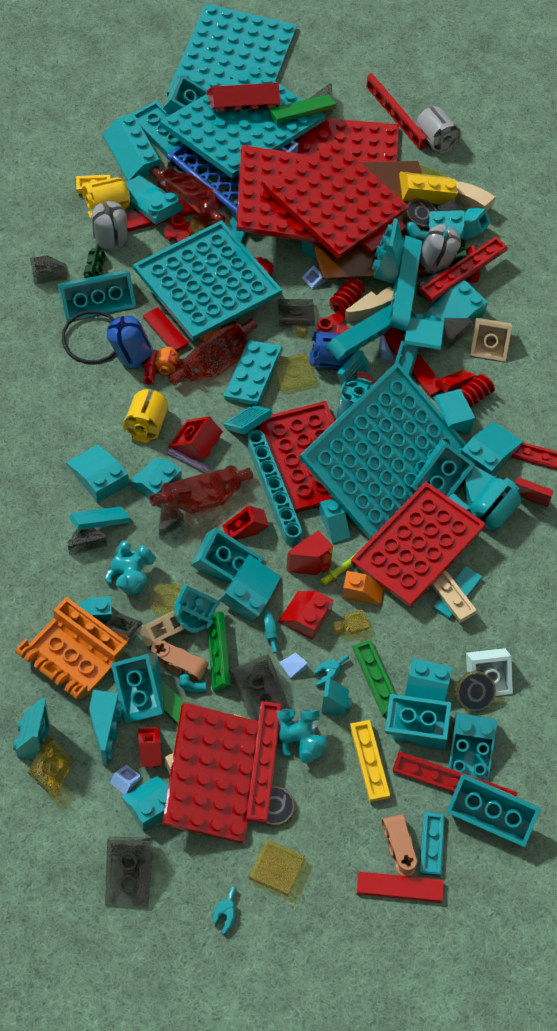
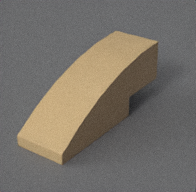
M456 181L458 194L455 201L467 209L471 207L486 209L487 212L494 205V195L477 186Z
M387 287L378 295L371 291L346 309L345 321L364 320L391 304L393 289Z
M174 611L138 628V631L147 647L156 641L174 635L184 628L178 623Z

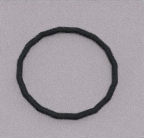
M98 310L84 311L74 315L66 322L62 330V345L66 353L72 358L86 364H96L109 360L115 355L113 351L109 356L99 360H85L74 355L65 343L66 330L69 324L76 318L86 314H99L108 317L111 321L115 320L110 314Z

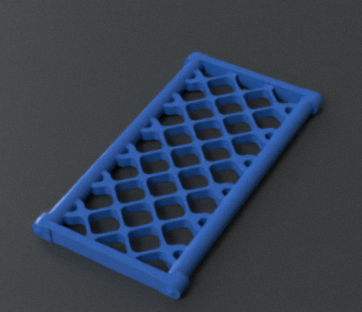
M184 143L167 154L166 158L169 161L177 164L234 212L237 217L238 202L233 203L230 200L232 196H238V192H231L233 186H239V182H232L233 178L230 177V182L221 183V177L229 176L221 173L220 169L218 173H209L210 168L217 167L210 164L209 161L207 164H198V160L203 159V157L198 153L187 155V151L191 148ZM187 159H196V163L189 166L186 164ZM198 168H207V173L199 175L197 170ZM210 177H218V182L210 184L208 179ZM224 186L230 187L229 192L224 193L219 192V189Z

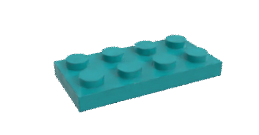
M157 100L133 113L145 135L166 156L182 144L180 140L160 127V121L171 114L164 110Z
M248 340L224 394L225 400L259 406L283 352L282 345Z

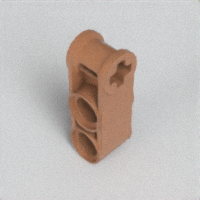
M162 640L152 644L151 651L152 653L157 652L160 666L178 675L188 674L190 681L193 679L195 683L200 682L209 666L206 660Z
M399 814L382 818V828L386 830L384 834L387 837L388 848L397 873L400 876H412L417 864V858L404 815Z

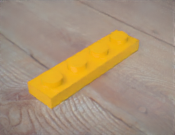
M370 720L351 723L350 731L369 803L390 799V792Z

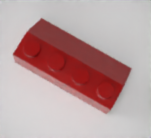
M279 83L212 86L206 90L211 109H216V112L226 111V108L238 111L243 110V107L255 110L259 109V106L271 109L276 107L275 105L280 104Z

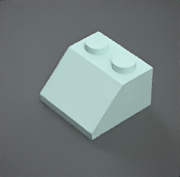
M505 648L466 653L468 676L475 673L488 676L494 683V696L513 694L511 655Z

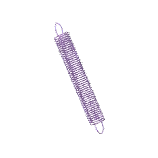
M172 448V450H169V451H173V452H168V453H177V454H169V455H171V456H172V455H180V454H181V452H179V451H177V450H175V449H173V448ZM190 457V459H187V460H191V461H183L184 463H185V462H194V463H188V465H190V464H198V463H199L197 460H196V462H195V459H193V458H191V457ZM200 462V464H198V465H191V466H192V467H194V466H200V465H202V463Z

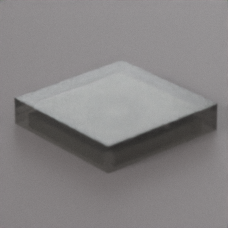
M278 299L279 326H315L313 299Z

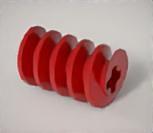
M356 278L347 279L330 298L329 305L336 314L345 316L346 309L355 304L358 298L362 296V293L365 292V286Z
M479 374L476 378L460 387L469 407L472 408L474 404L479 403V400L489 396L490 392L493 393L495 385L489 377Z

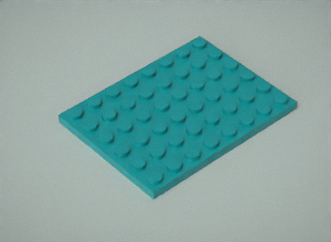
M205 4L167 91V96L174 82L181 74L207 90L212 86L225 84L252 67H256L277 81L297 30V25Z
M252 67L221 86L278 82L256 67ZM279 84L280 104L275 105L276 107L302 101L297 95ZM206 94L162 119L160 127L229 177L234 178L239 175L240 149L242 145L279 150L324 122L326 115L320 112L276 124L269 115V109H266L265 106H259V109L255 110L243 107V110L238 111L226 108V111L216 112V109H211Z
M397 362L304 450L298 458L370 540L416 492L411 488V485L441 439L460 453L466 442L455 429L448 427L440 411Z

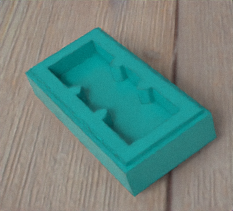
M401 341L395 363L398 362L411 377L420 346L404 344V341Z

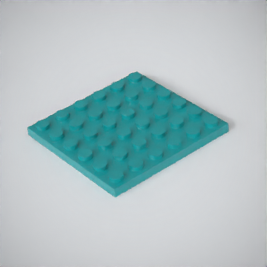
M222 220L133 264V270L192 341L282 294L280 286Z

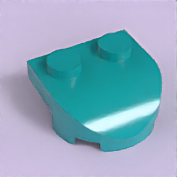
M464 210L430 212L429 230L436 225L444 224L446 226L445 232L448 226H451L459 233L461 239L464 238Z
M184 584L174 604V615L184 629L197 633L205 628L208 629L214 621L211 618L220 601Z

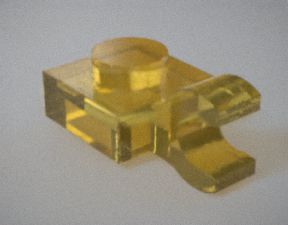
M363 609L344 614V620L334 622L332 630L334 635L344 633L346 630H349L351 635L368 630L370 625Z

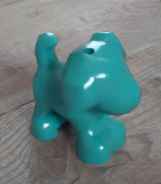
M122 541L116 556L111 562L110 570L105 575V582L111 584L113 577L120 575L116 581V587L128 595H138L143 591L148 581V577L140 571L145 564L152 565L156 560V556L143 545H140L137 551L130 550L131 545L126 541Z
M295 709L277 711V719L280 725L279 736L282 741V755L290 757L289 743L299 742V758L303 763H310L315 759L321 758L324 749L328 746V740L325 736L316 735L312 732V723L319 720L320 710L310 709L305 710V712L301 711L300 721L296 723L291 721L294 719Z

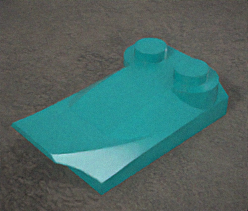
M139 175L126 182L130 194V205L154 224H158L183 211V204L179 202L178 195L166 193Z

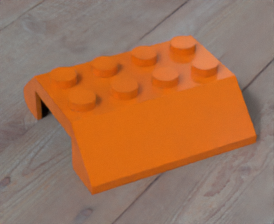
M66 596L53 610L54 618L29 644L25 638L16 648L15 653L27 662L36 660L34 667L37 670L39 669L46 677L55 681L58 686L67 683L64 690L70 693L76 700L88 696L112 671L111 663L119 661L128 642Z

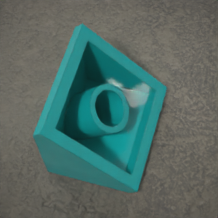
M461 389L436 395L434 399L448 427L465 434H470L475 416Z

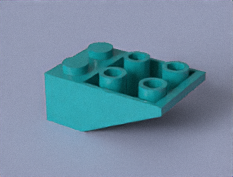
M394 218L391 225L388 224L386 233L382 236L381 246H378L375 252L377 259H375L372 267L375 270L374 278L394 283L399 274L404 249L399 222L396 218Z
M93 690L89 706L91 726L102 764L107 766L108 760L113 759L114 748L112 747L113 741H116L118 736L117 722H121L122 702L118 699V693Z
M455 712L448 768L489 781L498 719Z

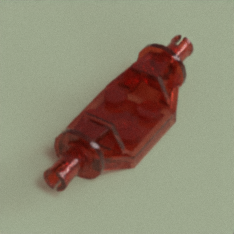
M158 166L151 168L150 175L157 179L156 186L166 193L176 194L184 202H187L191 206L192 213L198 216L202 222L214 221L217 223L221 220L225 222L226 217L218 212L219 204L216 202L214 190L191 173H175L171 168L161 170Z
M250 318L242 325L232 322L230 326L221 329L201 343L185 359L178 361L179 369L168 376L170 383L176 386L185 378L193 382L194 380L214 379L240 360L244 346L249 342L247 334L258 327L256 321ZM235 339L238 340L236 346L234 345V342H233Z
M229 465L225 469L200 474L173 483L167 482L163 484L162 492L149 495V502L153 507L165 503L170 509L178 508L190 514L222 506L235 491L240 489L242 481L253 478V472L250 468L238 471L235 466Z

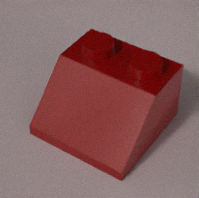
M210 416L188 419L168 447L181 452V454H185V456L187 455L189 458L203 460L210 455V450L218 443L223 431Z
M316 531L288 551L286 570L289 573L308 575L326 572L331 567L333 545L319 531Z
M297 591L278 622L313 640L332 610L333 599L318 591Z

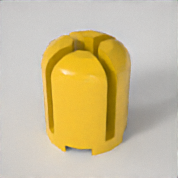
M120 177L85 184L82 187L83 200L86 199L87 206L90 209L88 211L90 218L96 205L102 203L104 206L105 201L119 203L124 210L129 207V189Z
M143 389L134 395L123 423L124 432L127 430L133 436V440L149 443V440L158 438L168 411L167 399L160 392L154 390L149 400L151 395L150 389Z

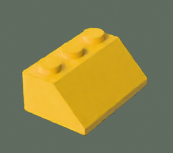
M409 172L399 173L402 201L424 200L430 204L452 206L458 194L457 183L453 178Z

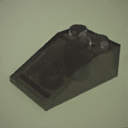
M264 654L229 669L234 686L250 719L259 721L261 701L280 703L281 710L290 709L269 654Z
M110 836L107 839L105 905L149 906L153 838Z

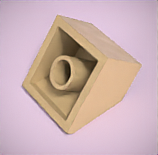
M476 318L470 356L506 362L512 324Z

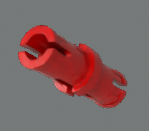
M155 349L151 358L148 356L147 362L144 364L143 383L149 385V380H151L150 385L154 384L155 373L158 371V367L155 364L158 351Z

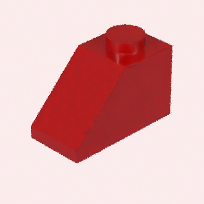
M248 505L223 524L222 527L225 534L238 540L258 535L269 526L263 509Z
M158 727L138 728L141 767L152 769L162 765Z

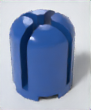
M129 315L126 317L120 316L109 324L107 339L122 364L127 368H135L141 366L140 363L145 361L148 356L151 358L153 347L137 318Z
M314 331L311 341L315 342H313L312 352H310V365L312 367L340 370L354 353L338 361L326 349V346L333 338L340 334Z

